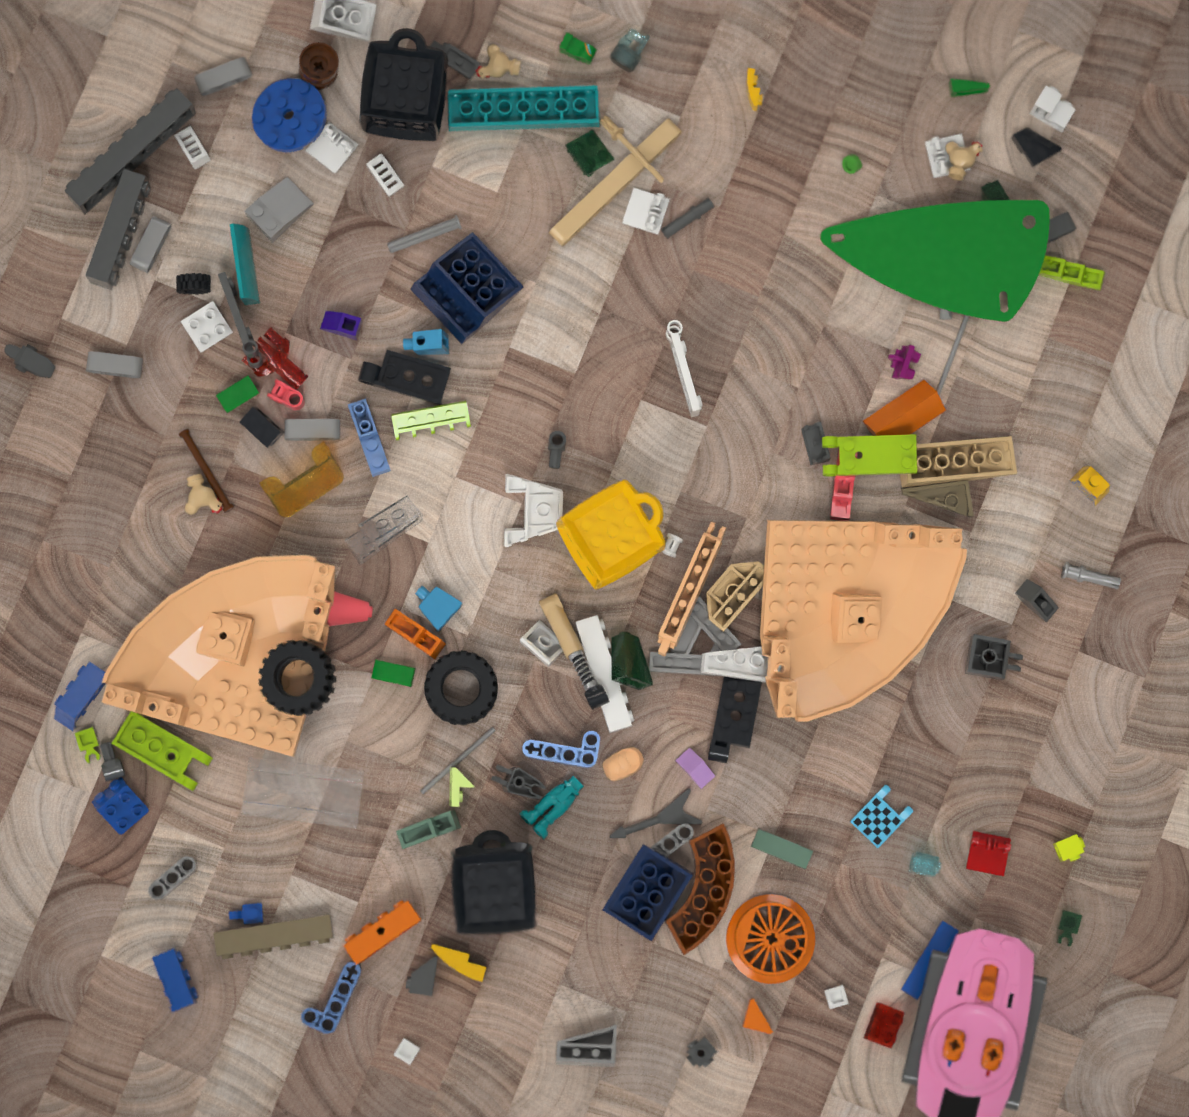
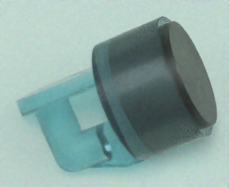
M630 29L619 40L609 56L610 60L621 69L633 72L642 59L640 53L650 36L647 34L644 36L635 29ZM633 39L640 43L635 51L629 48Z

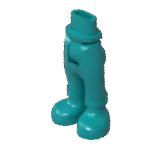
M572 776L568 781L565 780L564 783L550 790L533 807V810H523L519 815L531 826L540 815L542 816L553 805L554 807L548 814L532 827L535 833L544 840L548 836V826L552 825L555 820L571 807L576 796L579 795L578 792L584 786Z

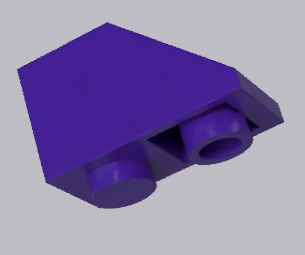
M326 311L320 329L357 340L362 319L342 312Z

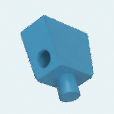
M442 329L413 332V338L403 339L404 350H413L417 355L449 354V335Z
M422 585L415 593L422 600V603L418 606L420 611L438 632L463 605L461 601L438 587H435L430 592Z

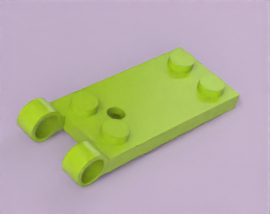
M916 434L822 437V448H839L840 465L822 466L823 476L917 474ZM857 452H861L863 456L862 458L857 459L855 457V454Z
M135 712L129 713L111 743L191 791L195 790L198 783L185 776L184 773L193 758L207 766L213 760L211 756ZM174 753L175 759L170 760L168 755Z

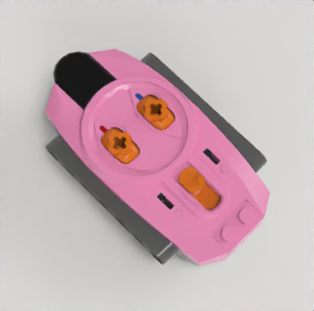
M975 929L955 935L947 953L932 950L902 1075L903 1083L915 1085L916 1107L928 1117H1000L1004 1108L1018 1110L1048 981L1046 977L1033 974L1034 953L1019 938L983 929Z

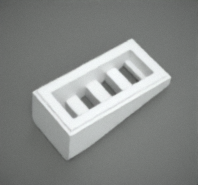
M191 126L174 135L194 169L201 167L211 160ZM189 135H192V137L182 142V139L186 138ZM196 141L194 144L190 145L189 147H187V148L185 147V146L191 144L192 142ZM197 148H200L199 150H197V151H195L194 153L190 154V152L196 150Z
M382 153L366 164L369 171L389 197L404 187V184ZM380 162L383 163V164H382L381 166H379L377 169H374V167H375L377 164H379ZM387 168L385 173L380 176L378 175L379 172ZM390 174L392 175L390 179H388L386 182H383V179L388 177ZM392 182H397V184H395L391 188H387V186Z

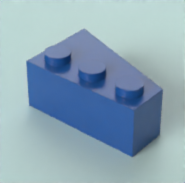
M91 662L86 667L83 665L77 673V679L75 681L71 680L67 685V692L64 696L60 695L55 701L54 719L71 731H74L77 720L81 715H85L87 712L86 708L96 699L106 684L102 683L105 671Z
M173 948L152 957L159 979L164 986V993L170 1001L171 1012H177L196 1004V999L199 996L195 987L191 988L189 983L191 976L188 969L184 970L181 962H184L181 952Z

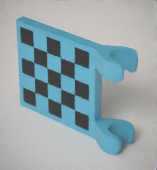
M884 785L850 821L877 848L913 813V809L907 806L898 815L883 800L891 790L888 785Z

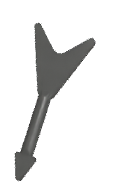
M687 789L657 816L625 828L621 826L610 835V838H626L628 834L659 823L702 824V820L683 811V806L691 790Z

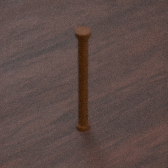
M189 429L183 430L178 435L184 439L219 501L223 503L222 506L224 508L222 510L224 513L234 508L233 504H230L191 438Z

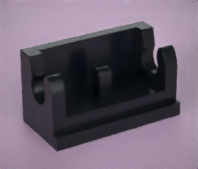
M252 407L239 422L267 448L273 446L285 433L258 407Z

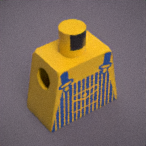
M1091 466L1082 467L1070 479L1095 506L1110 490V484Z

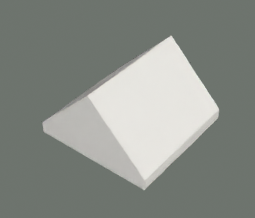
M540 620L520 639V643L548 667L563 652L555 633Z

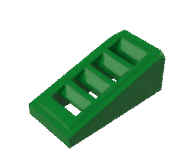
M954 78L949 81L951 97L987 93L990 88V83Z

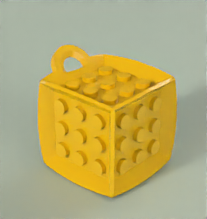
M625 479L586 499L563 517H560L556 522V527L572 558L595 590H599L632 572L657 553L662 552L666 546L663 534L659 528L663 520L661 503L654 495L648 492L638 493L633 485ZM641 503H647L651 506L653 516L650 520L644 513L640 505Z

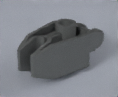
M8 344L4 349L5 355L15 360V368L23 373L28 371L38 377L51 378L55 370L53 363L47 357L37 353L38 349L29 344L27 346L23 345L22 348Z
M497 764L495 769L502 773H507L506 778L502 780L500 777L492 776L491 780L501 784L504 792L528 798L542 799V796L533 793L532 788H530L536 786L546 789L538 779L519 767L508 769Z

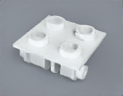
M328 122L327 125L325 124L320 136L305 151L333 173H336L359 144Z
M962 134L940 139L939 137H934L931 141L925 142L934 178L949 175V168L953 167L950 162L949 154L946 153L945 147L949 142H955L959 147H965Z
M633 188L622 223L659 234L670 199L665 198V195L661 193L655 195Z
M213 301L181 320L182 325L200 353L233 333Z

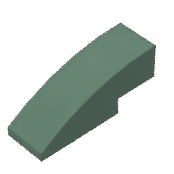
M451 810L397 830L396 833L402 849L460 829L461 825L456 811Z
M758 829L751 847L804 870L813 853L812 850Z

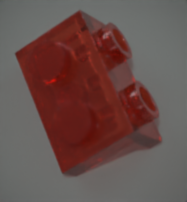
M876 1002L863 1038L891 1049L896 1042L897 1033L903 1023L905 1012Z

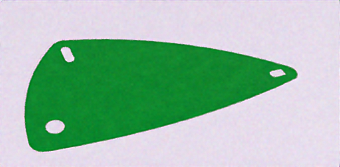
M992 200L931 205L878 214L827 227L822 230L820 239L825 246L847 263L899 293L951 312L1006 322L1011 320L1022 307L1040 273L1049 237L1050 211L1048 205L1040 200ZM1030 215L1035 218L1036 224L1033 228L1027 229L1023 226L1022 221L1025 216ZM843 234L845 239L840 242H832L831 235ZM1002 291L1007 293L1008 310L1006 312L1000 310L999 294Z

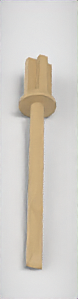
M607 115L604 116L599 123L611 134L612 140L616 141L619 139L652 175L662 183L664 178L623 136L624 129L617 127Z

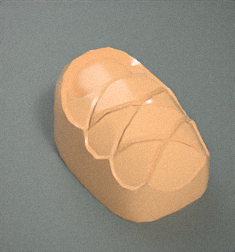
M628 747L617 751L605 759L602 763V768L610 781H618L638 772L642 768L644 758L639 749Z

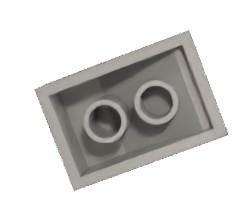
M286 177L245 210V214L273 243L313 205V202Z

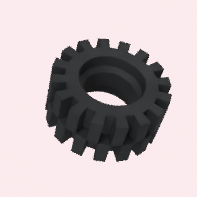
M201 273L177 275L176 292L179 294L183 293L184 295L207 294L211 292V276Z

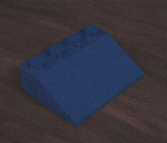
M643 844L602 910L652 941L694 873Z

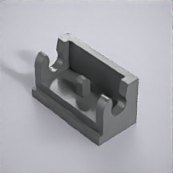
M821 421L811 426H804L801 432L810 466L828 462L830 460L828 448H822V437H825Z

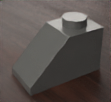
M1028 579L1015 593L1023 604L1045 622L1058 610V606L1045 590Z
M438 957L431 958L415 970L411 977H407L406 988L409 989V993L433 996Z

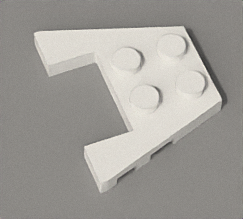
M505 474L506 493L525 492L524 528H504V546L509 547L516 542H524L528 538L558 530L556 522L562 517L563 491L555 487Z

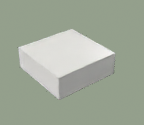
M843 985L824 990L829 1009L849 1004Z
M404 1038L394 1055L411 1065L420 1048Z

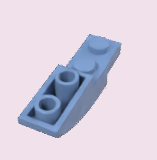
M366 399L348 404L372 477L391 471Z

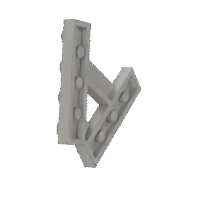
M698 597L677 647H674L665 657L659 655L658 652H650L649 672L719 676L701 673L702 655L690 654L701 630L714 642L710 652L736 650L742 644L728 628L722 632L708 619L707 605Z

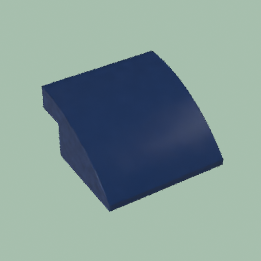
M472 232L435 260L428 272L414 282L410 290L451 334L463 344L498 314L524 286Z

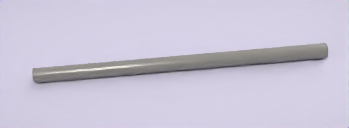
M967 315L964 316L936 391L939 396L968 322L969 316Z
M492 727L420 792L422 794L427 792L450 771V767H455L496 730Z

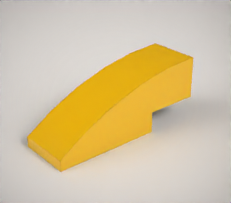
M432 944L431 948L450 967L471 979L483 982L487 967L468 962L470 954Z

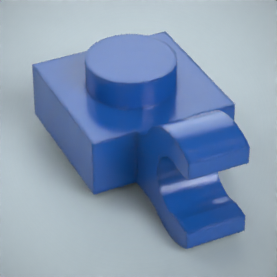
M262 903L242 905L243 911L229 912V920L243 919L244 924L263 923Z

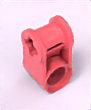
M275 380L276 384L271 393L267 394V397L292 410H301L305 404L302 394L284 382ZM293 397H300L298 404H291Z

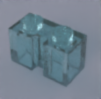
M919 852L912 853L908 872L927 877H935L937 873L939 874L941 869L939 857Z

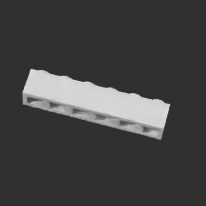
M598 615L576 621L575 625L588 666H590L589 669L592 671L591 674L594 675L593 678L597 680L598 685L603 686L610 701L601 706L609 733L632 727L631 722L634 721L631 710L627 711L626 703H629L626 692H621L620 685L623 683L620 674H616L614 669L617 666L614 655L610 656L608 650L611 648L609 638L604 637L602 631L605 630L603 619H599Z

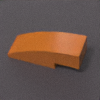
M394 609L384 624L433 659L437 658L446 645L440 638L397 609Z

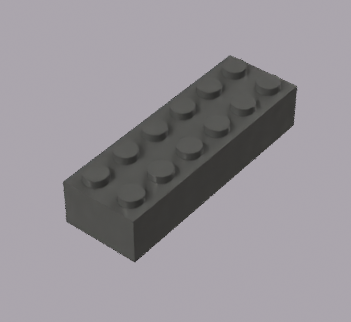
M123 169L85 275L91 284L112 290L113 286L118 284L119 269L124 267L126 261L124 257L125 252L130 250L132 244L130 238L132 233L137 231L138 216L143 214L145 208L143 204L144 199L149 197L151 191L150 184L144 175Z

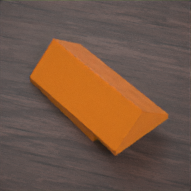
M922 380L863 420V423L872 436L911 435L945 412L946 409L938 392L925 380Z

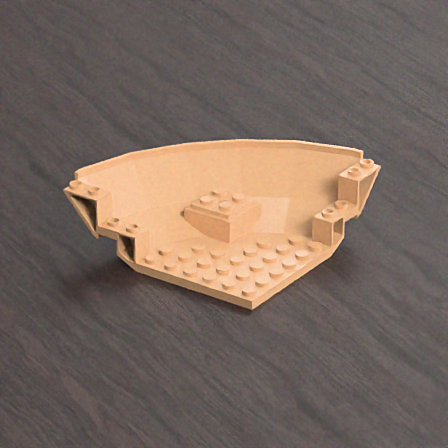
M767 520L760 639L762 655L768 657L765 680L777 718L795 717V720L798 722H807L850 708L890 682L924 648L951 605L966 561L967 549L961 548L963 539L962 529L877 521ZM863 617V622L859 624L858 619ZM781 665L782 669L778 672V667Z
M308 555L255 557L211 571L169 595L132 629L106 670L102 683H106L107 686L102 703L294 757L306 714L302 716L289 715L278 711L274 706L270 705L266 701L267 698L261 693L262 686L259 685L258 679H261L259 669H263L264 663L262 661L264 657H269L268 652L271 649L275 650L278 644H285L290 640L305 641L325 651L329 632L327 620L334 602L335 566L317 562V558ZM317 608H321L320 614L315 613ZM223 632L227 634V637L224 640L220 638V635ZM295 660L286 666L282 674V686L286 693L291 696H301L310 689L314 679L311 665L303 660ZM152 704L156 705V709L154 711H151L150 709Z

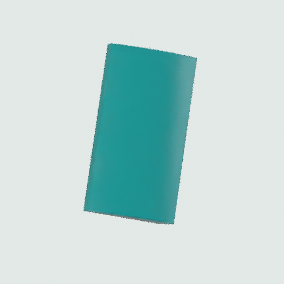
M232 223L230 224L240 299L245 306L259 304L260 299L250 229L246 226Z

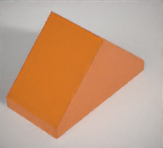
M751 998L748 1001L742 1027L767 1034L773 1033L754 998Z

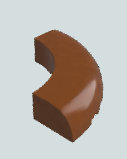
M724 823L688 842L695 862L693 887L683 906L672 917L665 920L683 955L695 949L714 931L723 917L731 898L735 877V859L730 837Z

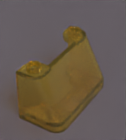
M324 441L312 450V458L316 465L290 482L283 485L277 477L270 476L259 483L280 516L290 517L342 483L344 474Z

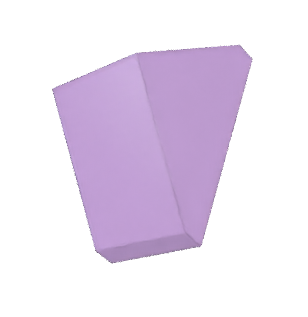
M691 748L687 749L675 760L700 789L715 777L706 763Z

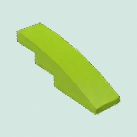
M1045 255L1039 276L1101 291L1105 271L1087 268L1082 264L1067 262L1066 259Z

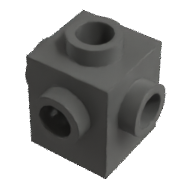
M706 1037L699 1041L695 1039L687 1046L689 1048L687 1051L689 1056L686 1058L693 1066L697 1064L699 1067L702 1065L706 1067L714 1060L712 1056L717 1053V1050ZM702 1049L704 1054L699 1057L697 1052Z

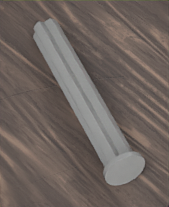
M455 215L453 219L388 242L387 245L389 251L393 253L460 228V230L462 228L457 215Z

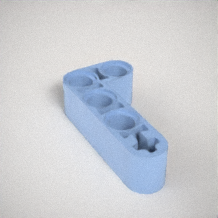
M595 731L586 732L581 748L528 740L523 744L522 751L526 757L531 759L591 768L597 761L600 736ZM594 735L597 738L596 744H587L586 737ZM533 744L535 749H539V745H543L541 750L542 756H538L539 752L537 751L528 754V750L525 748ZM548 747H552L556 751V754L551 758L547 757L544 753ZM572 751L575 757L573 760L567 761L563 757L564 753ZM585 754L593 756L594 761L591 764L583 762L582 758Z

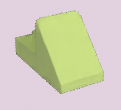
M450 767L449 806L459 807V802L463 801V792L460 791V787H474V785L457 768Z

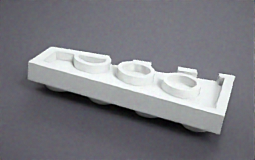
M761 646L702 654L701 673L766 683L765 676H767L768 657L762 655Z

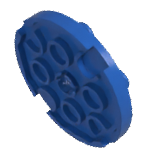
M294 78L283 79L268 86L257 98L252 112L253 128L259 139L269 148L279 152H296L304 149V146L312 141L314 142L320 136L327 119L326 103L320 92L307 81ZM290 111L294 112L291 119H285L284 115Z

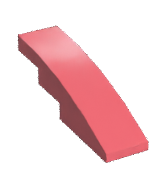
M839 448L836 465H840ZM835 476L830 519L849 521L855 476Z

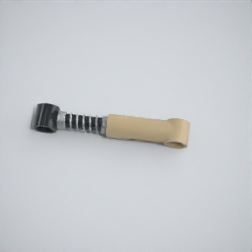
M555 593L540 600L539 604L543 613L548 619L566 658L570 659L573 667H576L575 671L578 672L579 680L584 685V695L591 709L594 710L609 703V698L603 686L598 685L597 680H594V675L589 670L590 666H587V661L584 660V649L564 611L558 595Z

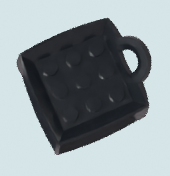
M403 28L395 31L390 36L389 41H371L369 43L362 77L359 124L364 132L400 140H438L445 105L448 57L443 50L427 46L424 37L418 31ZM402 39H411L415 42L416 49L398 47V44Z
M488 830L476 836L472 845L454 848L451 851L452 897L456 932L458 934H503L531 930L537 927L535 878L531 844L511 842L505 833L497 830ZM488 840H496L501 844V847L483 848V844Z

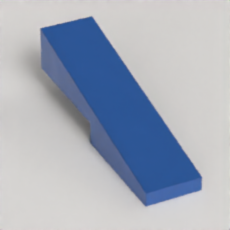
M944 921L939 923L922 955L918 958L901 988L903 992L916 1000L919 999L932 950L947 952L959 930Z

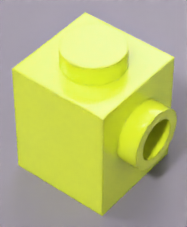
M1077 834L1053 844L1060 862L1067 859L1072 862L1081 858L1080 854L1084 853V841Z

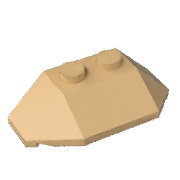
M759 561L731 564L706 593L708 619L722 632L728 628L763 587L764 565Z

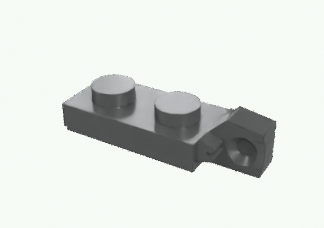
M434 40L430 45L431 47L443 50L448 57V67L469 80L472 79L476 69L481 65L478 61L450 43L444 42L441 45Z

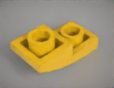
M748 68L746 75L748 100L752 110L757 111L758 105H762L763 94H760V88L753 87L757 86L758 75H755V69Z

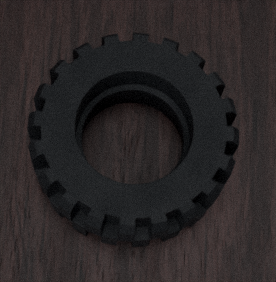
M290 640L285 644H278L275 650L271 649L268 652V658L264 657L262 661L264 663L263 669H259L261 679H258L259 685L262 686V695L267 698L266 701L274 706L275 709L289 715L313 714V711L322 709V704L329 702L330 693L335 691L333 683H336L337 677L334 676L335 666L331 664L332 660L329 655L325 654L324 650L305 641ZM295 660H303L309 663L314 673L312 686L301 696L289 695L282 686L283 671L288 664Z
M461 650L460 652L452 651L447 655H442L431 665L430 670L426 674L424 690L427 703L435 715L444 722L464 726L478 722V720L487 716L488 712L492 710L498 695V683L493 668L483 657L481 658L473 652ZM457 670H465L472 673L479 682L477 698L466 706L451 704L443 693L445 679L449 674Z

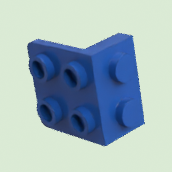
M122 777L113 780L105 791L98 793L92 801L96 810L118 834H124L149 811L148 807L130 789Z

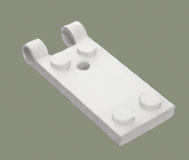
M672 320L668 323L666 338L671 345L690 415L695 417L699 415L702 409V401L700 395L696 396L685 358L687 352L685 342L680 340L683 329L682 324L677 320ZM675 329L678 333H672L670 330Z

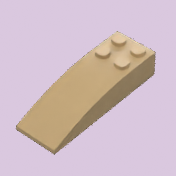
M1012 436L917 444V474H900L901 486H925L1017 474Z

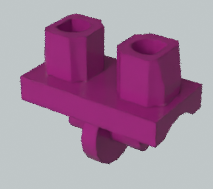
M902 346L901 350L896 349L895 355H888V359L892 361L890 367L894 368L892 378L896 380L913 379L915 370L908 368L910 362L918 363L921 354L914 350L915 346Z

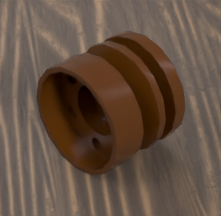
M315 42L305 47L299 57V75L301 80L312 84L317 90L330 87L338 76L339 58L336 51L330 45ZM315 67H322V71L320 69L318 71H315Z

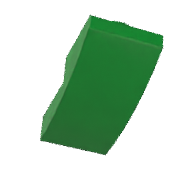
M375 659L371 678L412 687L416 668Z

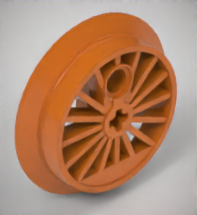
M766 894L746 901L735 911L727 928L726 944L732 962L742 974L760 983L777 984L796 977L808 965L815 948V931L809 915L798 903L785 896ZM767 906L768 927L758 908ZM771 906H777L779 910L772 927ZM783 908L791 912L777 928ZM755 913L757 914L764 929H762L753 921ZM793 916L798 919L799 923L781 931ZM753 925L761 933L750 930L751 926ZM800 926L803 929L802 935H786V933ZM773 933L777 942L769 944V940L766 937L771 936ZM749 934H752V935H755V936H758V937H759V938L747 939ZM804 938L803 947L799 946L797 939ZM788 939L793 940L795 943V947L791 951L785 948V942ZM759 942L744 951L746 943ZM762 946L750 962L743 956ZM766 950L760 970L752 966L762 952ZM801 950L802 952L797 959L792 953ZM769 951L771 952L772 972L763 971ZM774 951H776L784 970L776 972ZM781 952H784L795 961L790 967L787 966Z

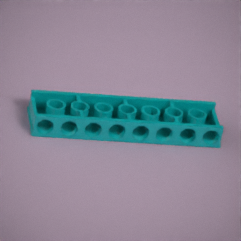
M598 85L448 90L449 131L600 127Z

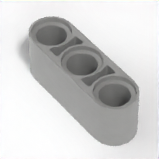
M241 57L196 75L194 79L201 95L205 96L245 81L252 76L245 57Z
M153 216L131 258L130 265L148 273L170 232L172 224Z
M90 351L88 352L86 371L96 374L141 378L143 359L134 356Z
M287 419L285 420V440H340V420Z
M681 824L650 848L667 857L693 837V828L689 824ZM682 827L688 828L690 831L689 837L682 838L679 830ZM666 839L674 841L673 849L668 850L664 847Z
M189 856L181 858L149 886V895L157 900L165 898L197 870V861ZM186 860L193 862V868L189 871L183 868ZM175 872L178 875V881L171 884L168 877L171 873ZM157 885L163 888V893L160 896L154 895L153 892Z

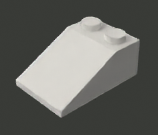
M315 0L310 29L326 34L370 41L376 4L364 0Z

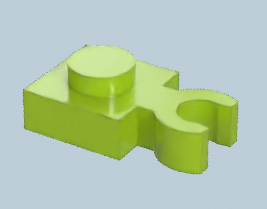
M94 727L74 733L80 752L86 751V762L88 764L91 763L89 757L92 754H95L96 759L100 760V754L95 751V747L100 745Z

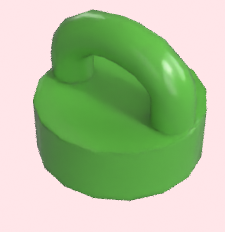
M854 154L847 155L842 160L843 169L849 174L858 172L863 166L859 157Z

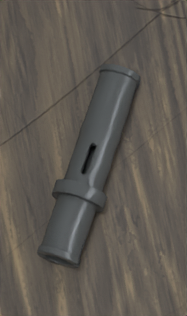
M707 197L695 207H690L688 212L664 228H661L662 233L669 239V237L696 219H701L703 214L714 208L713 203Z

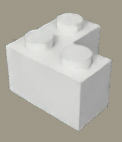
M1045 86L1030 115L1063 132L1076 109L1073 108L1070 102L1060 100L1062 94L1059 93L1060 91L1057 88Z

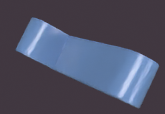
M349 962L344 966L324 1012L314 1008H307L302 1012L301 1020L305 1025L326 1034L332 1033L337 1029L361 975L360 965H356L355 962ZM355 965V970L358 972L351 976V980H354L352 984L348 980H343V977L348 978L350 974L347 970L348 967L352 968ZM342 983H347L350 987L349 992L345 995L339 991V986ZM334 1001L340 1002L342 1006L341 1010L337 1013L331 1009V1004ZM308 1011L314 1012L316 1016L315 1020L311 1023L305 1019ZM326 1019L332 1020L334 1024L331 1030H326L323 1027V1022Z

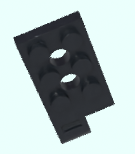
M387 350L382 368L370 362H363L358 381L441 405L451 368ZM411 371L414 373L415 377L412 381L404 379L406 372ZM424 377H431L433 379L432 385L424 386L422 384Z
M732 677L723 678L708 760L727 764L731 745L750 748L762 682ZM736 693H742L745 697V700L743 702H737L734 699V695ZM734 711L739 712L741 719L734 721L731 718V713Z

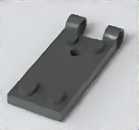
M222 272L218 274L239 332L243 344V352L247 356L249 366L259 368L263 364L262 355L259 352L257 343L254 341L250 328L245 327L235 299V296L238 294L232 278H227L226 273ZM255 356L260 357L257 363L250 362L251 358Z

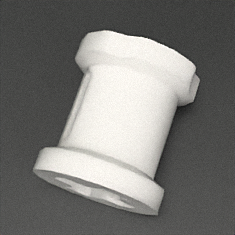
M668 533L666 546L662 553L676 558V551L679 544L683 542V539Z

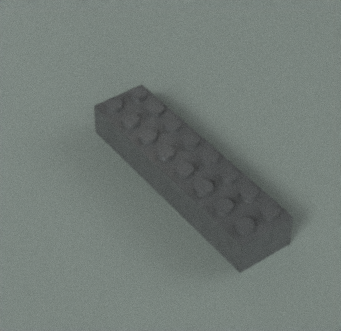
M178 88L174 91L170 90L160 104L156 103L152 106L151 112L147 116L143 115L136 122V126L132 129H127L118 142L114 141L108 147L109 150L104 155L100 154L96 157L95 163L91 167L84 168L80 173V177L76 180H71L66 185L65 193L84 215L118 185L123 169L133 172L196 114L193 104Z

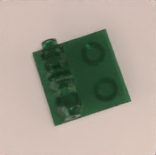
M594 130L565 145L567 153L572 156L573 161L577 162V167L580 166L583 175L588 178L594 174V171L615 160Z

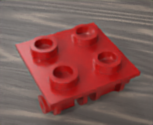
M973 831L966 869L1004 877L1008 853L1011 850V839Z

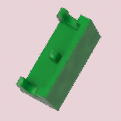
M249 375L215 396L226 413L258 395L259 391Z

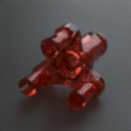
M270 327L263 336L276 347L273 348L260 336L256 343L259 351L266 356V360L261 367L250 368L258 378L276 372L297 390L309 376L305 375L304 371L288 358L290 341L286 337L280 336ZM245 355L241 361L249 366L247 356ZM253 357L250 360L251 363H257L259 361L256 357Z

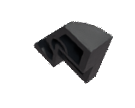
M1029 128L1020 130L1011 138L1020 153L1025 155L1032 167L1062 151L1060 146Z

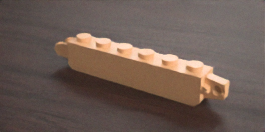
M711 522L707 532L703 533L658 635V643L661 644L658 650L659 655L665 657L669 648L674 649V647H677L720 550L726 527L722 526L718 536L715 537L711 535L715 529V523Z

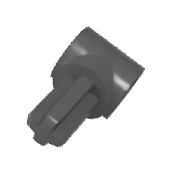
M554 431L549 436L548 450H551L549 468L552 469L560 468L562 452H565L566 436L561 431ZM559 436L563 439V442L560 445H555L552 439Z
M111 742L101 744L100 748L105 761L101 767L106 782L125 776L123 764L120 759H116Z

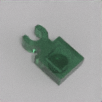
M1062 910L1058 929L1063 930V932L1058 936L1057 943L1061 944L1062 938L1066 937L1068 939L1067 946L1072 945L1073 939L1071 934H1078L1082 915Z

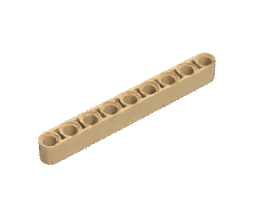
M668 118L636 150L651 164L681 135L682 131ZM630 153L550 230L549 234L562 247L566 245L646 167Z

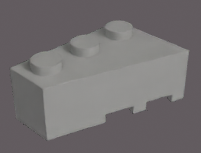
M617 1025L557 1041L556 1065L615 1067Z

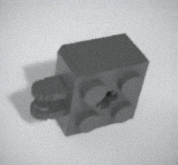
M973 634L970 638L965 674L1004 680L1006 670L1021 672V667L1018 665L1008 664V658L1023 660V655L1009 652L1011 645L1009 640ZM987 653H989V657H992V660L988 662L984 658Z

